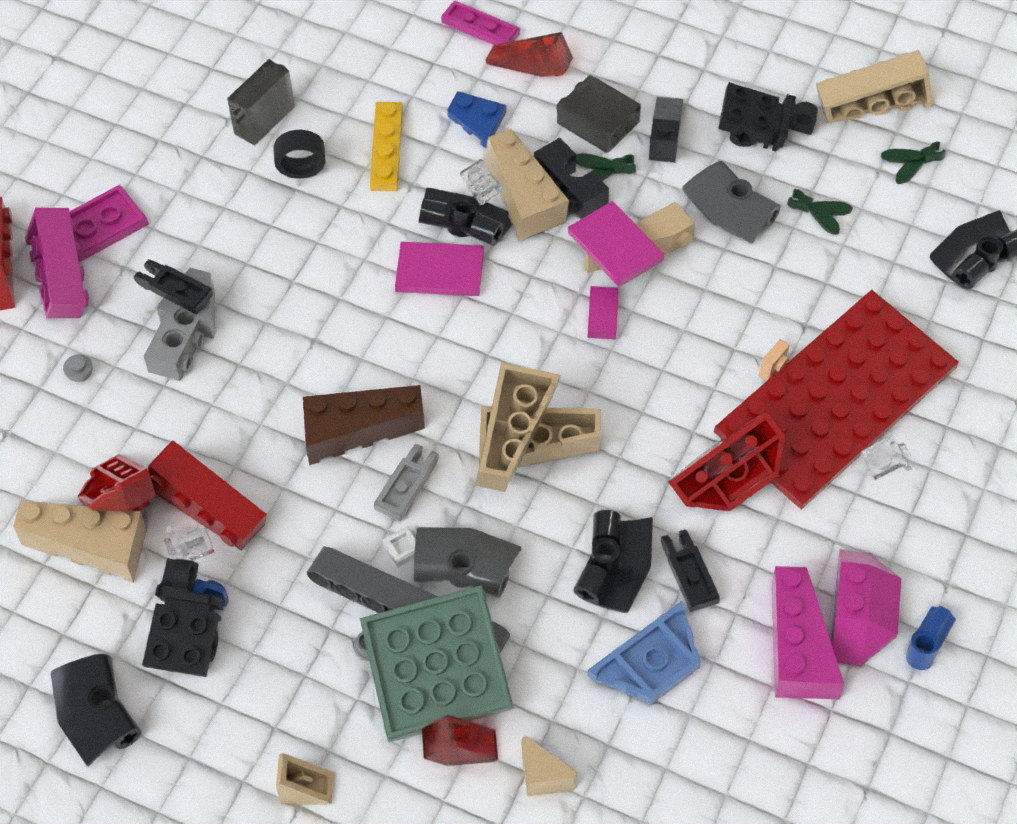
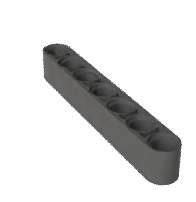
M325 546L322 547L306 573L308 578L315 584L377 613L438 597L340 551ZM492 621L501 654L510 638V633L503 626Z

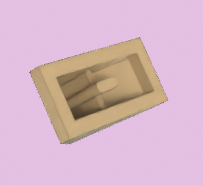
M527 736L522 738L521 754L527 796L573 791L577 787L578 773Z
M285 753L279 754L276 788L281 804L329 805L332 803L334 772Z

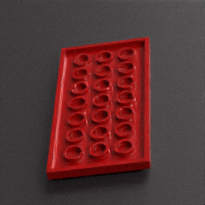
M871 289L792 358L780 372H776L715 426L714 433L723 439L746 422L768 411L785 434L779 477L770 483L802 510L954 371L959 361Z

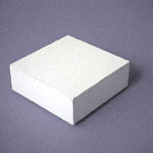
M409 526L382 539L383 547L397 568L414 559L416 537Z

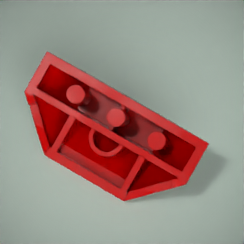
M765 411L698 456L669 480L668 483L686 507L731 511L779 477L785 434L769 412Z
M120 454L92 468L90 472L91 477L84 483L78 495L81 503L92 510L139 511L150 504L149 500L156 497L147 468Z

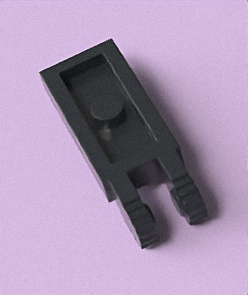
M151 259L145 262L144 267L155 276L154 278L140 271L133 276L134 281L144 289L150 290L196 315L213 296L211 287L168 265L164 266Z
M684 529L678 532L679 541L684 550L677 552L670 536H662L661 544L689 611L693 612L718 604L720 601L719 593L697 545L694 546L688 531Z

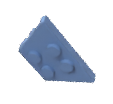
M679 602L588 669V677L652 704L698 670L701 661L697 648L694 646V637L691 627L688 625L684 604Z

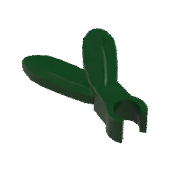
M937 141L921 149V152L910 149H888L881 153V158L888 162L905 163L897 172L895 179L897 184H903L911 180L924 163L943 160L946 150L943 149L941 152H936L940 148V142Z
M587 153L576 155V163L579 166L594 169L593 172L602 181L613 173L632 174L636 172L634 155L631 154L615 158L613 162L610 159Z
M793 190L792 197H789L787 202L790 208L799 209L806 213L810 211L811 215L825 231L833 235L839 234V224L833 216L850 214L853 210L852 206L839 201L813 202L814 199L805 195L801 190Z

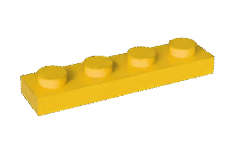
M376 102L370 175L371 191H398L403 114L402 102Z

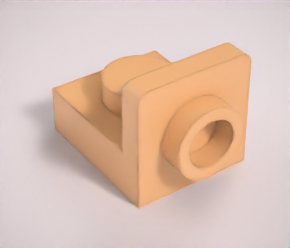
M779 339L764 356L758 376L767 381L776 372H780L789 361L787 353L790 345Z

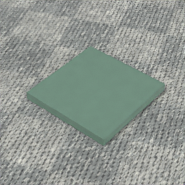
M482 585L360 618L388 742L514 709Z

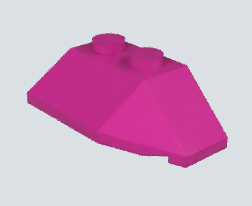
M839 549L831 644L837 663L862 666L898 635L901 578L871 553Z

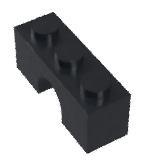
M561 138L534 152V158L569 200L568 210L571 213H575L582 219L609 203V188L593 171L582 177L571 176V174L576 172V153Z

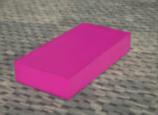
M590 286L587 338L616 339L619 288Z

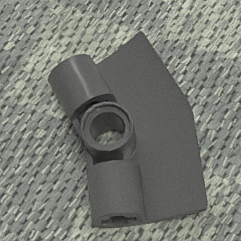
M718 161L696 174L683 185L682 189L711 223L749 243H754L764 225L771 226L774 223L781 208L780 204L753 191L752 185L747 180L739 179L723 161Z
M418 527L414 555V581L443 582V580H449L452 585L460 588L469 585L473 587L482 585L485 593L499 598L506 588L509 579V569L522 548L472 528ZM458 566L467 567L465 570H457L455 568Z

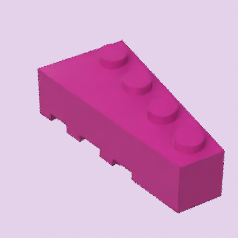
M775 566L772 579L775 697L839 700L844 681L807 567Z

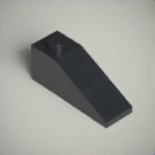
M657 96L650 136L649 160L676 163L683 99Z

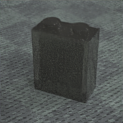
M268 59L227 98L235 135L255 146L295 107L290 71L284 65L277 64Z
M590 74L583 82H578L574 90L567 97H563L558 102L556 107L557 124L608 154L640 122L641 104Z

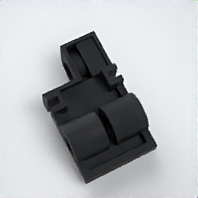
M729 82L725 90L718 129L730 132V140L737 146L749 147L758 140L764 142L763 148L765 149L768 148L769 144L773 145L772 151L776 152L777 148H782L787 140L789 129L808 135L812 134L817 121L818 108L810 102L796 104V96L789 94L786 95L781 104L779 103L780 97Z
M167 558L162 581L159 585L157 584L155 595L160 600L165 601V603L155 604L142 663L144 667L207 677L209 663L214 660L218 646V632L216 630L218 621L221 622V616L215 613L214 609L223 611L224 606L222 605L223 599L219 596L193 592L199 567L197 562Z

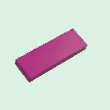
M455 0L441 15V23L504 50H508L520 35L519 27Z

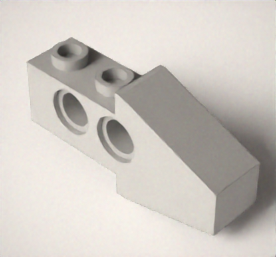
M189 268L185 274L211 287L213 296L197 315L165 298L162 299L157 306L160 325L144 354L149 373L180 381L184 372L189 371L192 365V356L196 349L202 346L204 337L214 339L215 289L212 276L209 272Z

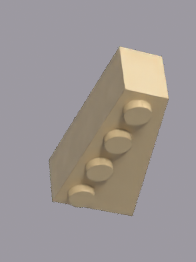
M920 50L905 53L901 56L880 61L876 64L816 83L819 101L828 123L862 118L864 113L869 112L875 114V116L883 115L886 113V110L894 108L907 111L912 109V105L923 104L924 108L933 106L930 76Z
M501 362L475 486L506 492L556 392L560 379L559 374Z

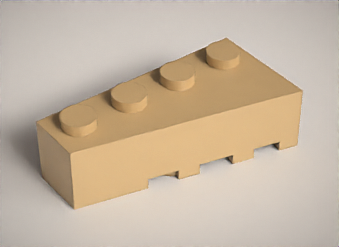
M509 129L488 137L485 161L495 185L499 187L501 200L508 209V217L511 224H514L518 241L564 224L569 200L514 131Z
M481 406L479 465L492 406ZM547 408L518 468L600 451L601 409Z
M21 500L13 525L21 545L56 557L60 555L69 558L71 562L79 565L84 563L96 567L100 572L109 575L113 573L122 576L126 581L134 583L147 531L141 511L92 510L87 506Z

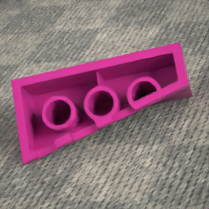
M35 207L25 236L26 245H31L32 251L29 252L31 262H36L34 273L36 282H42L39 293L46 318H80L84 307H87L89 303L88 291L83 289L84 268L79 266L78 261L80 246L74 239L76 231L75 220L70 218L69 208Z

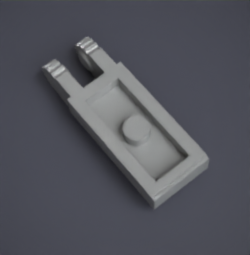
M415 444L406 458H402L375 500L374 510L401 522L436 466L439 453L430 452L421 466L417 462L422 455L423 446Z

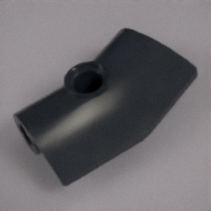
M426 188L418 223L447 228L450 234L457 237H474L492 246H495L513 225L508 217L509 212L473 196L433 188Z
M998 210L958 226L931 252L929 258L953 282L964 289H971L986 273L994 271L998 263L1017 256V230L1012 232L1009 230L1001 211Z
M600 510L594 513L592 554L573 589L579 598L609 610L621 613H628L651 568L653 518L621 521V515L613 510ZM606 554L611 556L612 558L609 560H604L599 558V556Z
M95 654L51 671L57 721L86 766H90L113 744L118 749H123L138 740L141 735V729L118 698L110 655ZM104 700H110V702L107 705L101 707L98 706L100 702Z

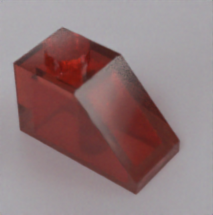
M446 715L422 728L423 757L426 760L446 766L489 763L498 760L495 729L451 715Z

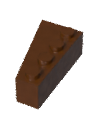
M421 385L303 397L305 442L309 466L319 463V459L333 455V458L344 455L345 451L359 446H362L363 449L372 446L373 442L384 438L391 440L425 429Z

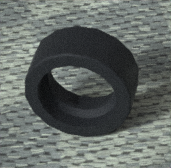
M302 129L288 131L280 135L273 145L275 168L287 177L295 179L309 178L323 170L326 163L324 141L318 134L312 131ZM295 150H305L313 153L311 156L298 159L286 155Z

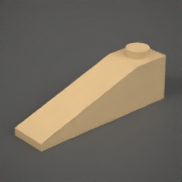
M676 202L636 223L638 228L664 254L672 253L680 247L684 248L694 240L695 222ZM585 252L584 270L587 273L602 270Z

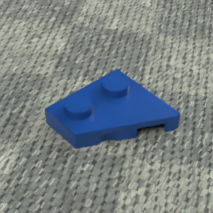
M459 91L456 92L447 109L448 117L456 124L461 125L466 133L469 135L474 134L480 139L481 145L484 148H487L488 137L495 135L507 112L505 104Z

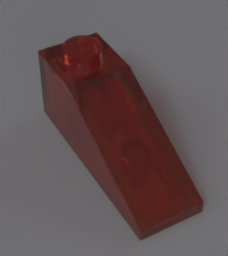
M562 32L493 45L485 61L487 65L546 77L551 75L560 76L566 73L573 56Z

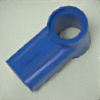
M931 606L920 627L912 635L906 653V660L914 669L926 670L934 664L938 651L956 621L950 610L942 606ZM918 648L925 649L927 652L921 651Z

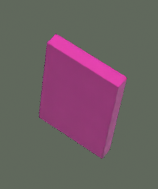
M120 184L69 211L70 218L75 220L76 225L74 239L80 246L79 262L149 225L146 216Z
M613 201L568 227V234L618 287L664 261L665 254Z
M401 241L395 292L480 296L484 246Z

